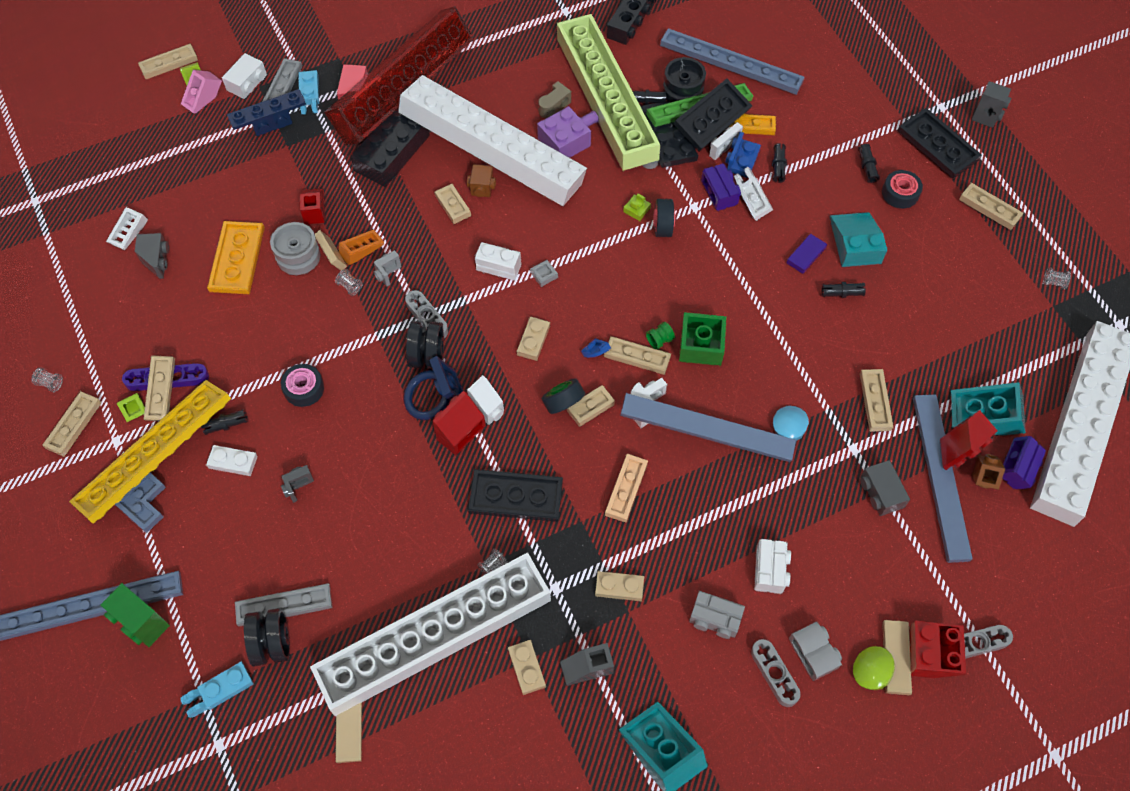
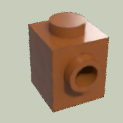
M473 165L471 176L468 175L467 187H470L471 196L491 197L492 189L495 190L496 178L493 177V166Z
M986 454L985 456L977 455L972 477L975 484L980 487L999 490L1005 467L997 456Z

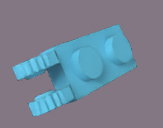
M317 70L299 72V90L305 99L306 105H311L313 113H318ZM306 105L300 107L302 114H306Z
M241 661L198 686V689L191 690L182 696L180 700L185 705L202 697L204 702L194 705L186 712L188 717L193 718L208 709H213L254 683L244 663Z

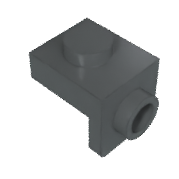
M307 465L296 467L291 472L281 476L284 484L281 485L282 491L286 498L291 497L293 503L298 501L293 490L314 482Z

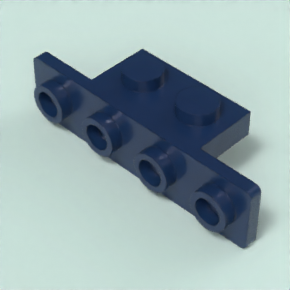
M297 89L227 114L233 130L252 124L256 136L292 124L289 111L306 105L301 91Z

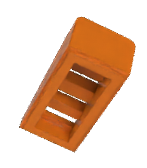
M373 229L340 242L339 253L344 261L351 265L383 246L384 241Z

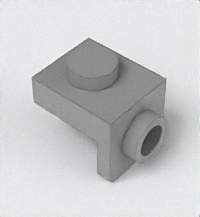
M395 250L383 255L374 262V275L379 282L383 281L386 287L390 285L388 275L401 268L399 255Z

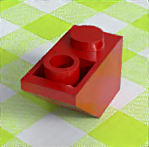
M324 189L303 190L300 193V212L305 225L325 223Z

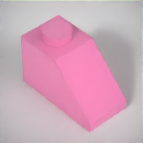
M193 70L181 104L192 113H197L216 98L222 80L211 72Z

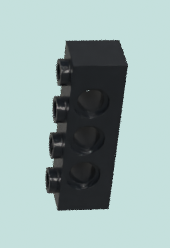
M623 0L607 24V38L627 45L629 40L634 38L637 27L642 25L644 16L649 14L652 3H656L657 0Z

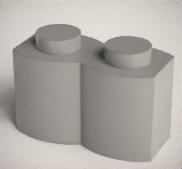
M818 622L791 634L789 637L792 647L813 681L837 670L842 665L840 652L836 647L833 648L828 641L829 634L824 626H820Z

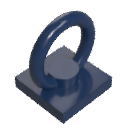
M438 356L429 360L433 370L424 371L414 376L404 392L406 410L412 417L419 420L433 419L439 411H443L448 406L454 396H459L463 392L456 371ZM434 379L435 387L442 396L441 401L430 411H419L413 405V392L422 381Z

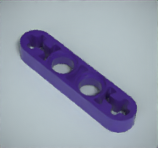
M202 364L175 365L174 373L180 372L182 376L178 380H173L172 388L201 385L205 380L209 379V373ZM150 368L128 370L123 374L122 382L130 391L147 390ZM201 371L199 377H195V375H197L198 372Z

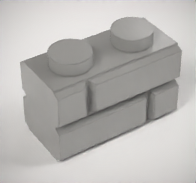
M699 591L689 622L693 623V626L698 630L707 631V629L716 631L719 637L725 639L735 638L745 606Z

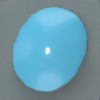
M795 406L780 408L773 418L775 433L795 439L796 441L803 437L809 424L806 412Z

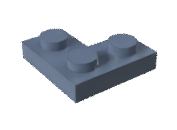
M149 473L141 480L139 485L133 487L115 505L147 534L163 518L162 514L149 503L166 487Z

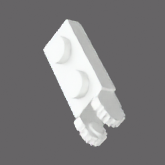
M747 167L744 170L749 178L748 181L744 183L738 173L734 175V178L741 189V195L753 218L757 221L771 212L773 208L751 169Z

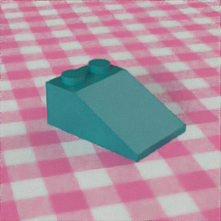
M870 212L830 215L842 267L882 264L887 252L884 235Z
M1020 382L951 390L952 428L980 410L998 430L994 435L1026 433L1024 398Z
M659 702L619 729V732L649 775L663 791H676L708 767L702 747Z

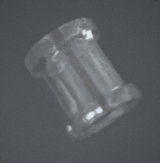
M1049 267L1045 272L1043 284L1046 286L1049 284L1060 286L1061 289L1066 290L1071 280V272H1059Z
M348 269L342 270L335 279V283L338 286H343L351 296L356 295L363 286L362 281L354 278Z
M42 367L35 370L31 379L33 385L47 387L51 392L58 391L63 383L62 375L49 373Z
M495 548L483 563L479 562L477 564L484 575L508 563L507 559Z

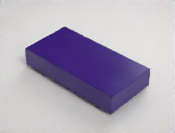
M810 234L787 259V264L804 274L826 249L827 244Z

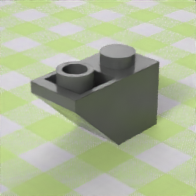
M161 233L137 234L135 253L139 260L159 279L164 278V271L168 267L166 253H169L168 241H165Z
M608 643L583 649L560 662L566 686L610 675L614 671Z

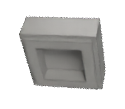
M548 260L530 269V273L541 287L558 278V273Z

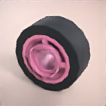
M309 364L294 365L282 375L280 382L281 390L288 402L294 406H310L316 403L323 395L324 382L321 374L315 367Z

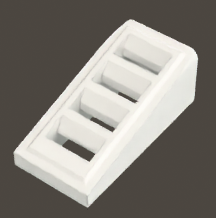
M126 207L106 242L125 250L145 226L148 219L143 214ZM121 232H127L126 236L121 234ZM117 237L123 239L122 243L116 240Z

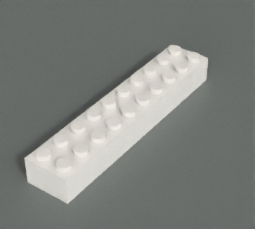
M423 75L400 95V114L561 206H564L582 185L586 167Z
M1096 321L1087 333L1030 509L1073 527L1085 517L1130 370V333Z
M526 553L310 666L330 711L336 717L338 714L366 701L550 602V591L531 557Z

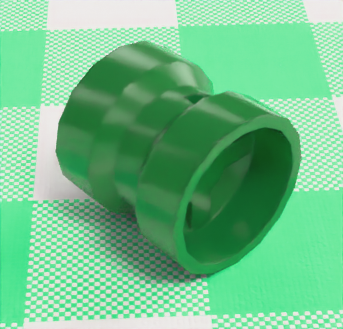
M662 322L656 329L647 331L646 338L652 348L659 349L665 342L673 341L675 334L667 322Z

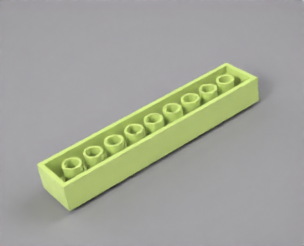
M592 14L557 23V40L592 110L597 113L599 124L622 170L658 161L660 143Z

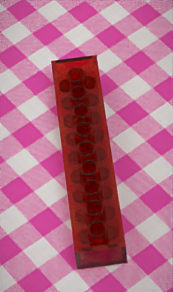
M456 6L440 11L324 112L346 146L360 143L399 108L400 95L419 77L423 75L431 79L474 40Z

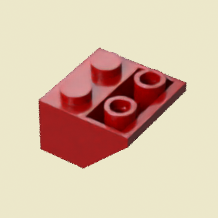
M464 391L459 396H454L449 405L443 411H439L433 419L437 441L455 456L486 426L484 415Z
M980 410L955 426L940 439L942 464L945 470L952 466H955V468L960 467L967 461L966 457L974 458L981 452L979 447L983 449L993 441L991 437L998 430Z
M914 621L909 626L911 676L940 678L966 674L963 625Z

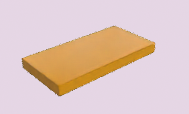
M223 222L207 287L209 292L250 294L265 228L263 223Z

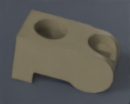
M557 81L553 85V91L539 99V115L543 118H548L563 110L571 103V91Z

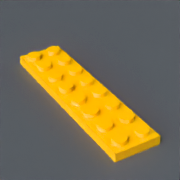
M205 380L69 502L94 524L113 505L120 502L124 495L133 487L139 485L141 480L151 471H154L166 457L173 454L176 448L185 440H188L198 428L206 424L218 410L224 408L231 399L230 396Z

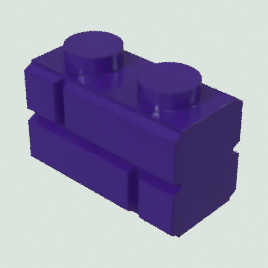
M725 164L704 169L701 181L715 209L719 211L726 209V207L736 206L741 196V189L739 185H735L733 182L731 170H727Z
M1031 436L1014 438L1003 463L1005 467L1003 479L1013 489L1031 488L1036 481V474L1043 464L1046 450Z

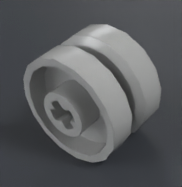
M299 222L286 223L278 227L272 234L270 240L271 249L277 265L282 271L291 275L306 274L319 263L320 249L315 234L309 226Z

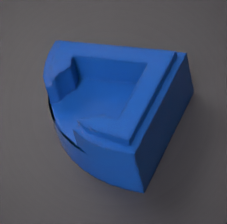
M595 338L581 352L584 357L590 358L606 353L611 347L608 342Z

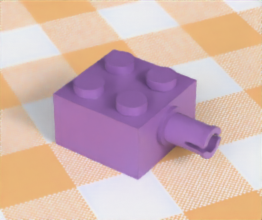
M568 106L537 123L538 139L540 142L570 158L591 146V130L588 127L599 122V117L595 111H591L580 118Z

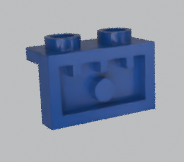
M740 132L738 138L733 140L731 146L733 151L728 152L725 163L728 164L727 170H731L733 174L738 173L740 176L748 178L744 169L749 167L752 171L761 145L743 140L744 132Z

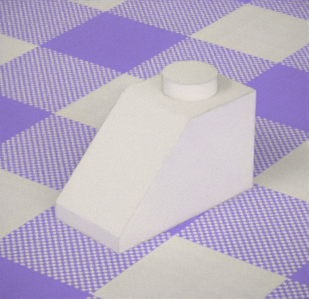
M482 375L467 389L468 396L484 415L485 422L490 425L493 421H497L502 417L504 406L500 396Z

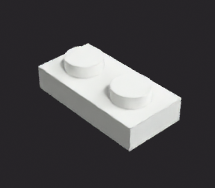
M737 122L732 127H728L719 138L716 137L710 144L709 156L716 160L732 146L734 138H738L740 132H742L743 126Z
M213 445L206 465L209 469L251 476L258 456L254 452Z

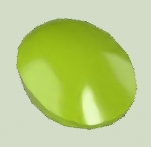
M877 646L863 650L856 658L853 666V675L856 682L870 690H879L886 687L891 681L895 670L892 654L887 649Z

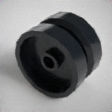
M688 57L676 58L670 61L665 68L663 92H666V99L671 103L703 94L706 77L704 66L699 61Z
M411 321L406 344L408 367L421 368L425 360L427 368L433 369L429 360L435 356L442 360L443 323L430 322L426 329L423 321Z
M282 608L268 610L265 617L260 611L245 615V648L248 660L253 667L267 664L269 657L274 663L289 660L290 635L287 618Z

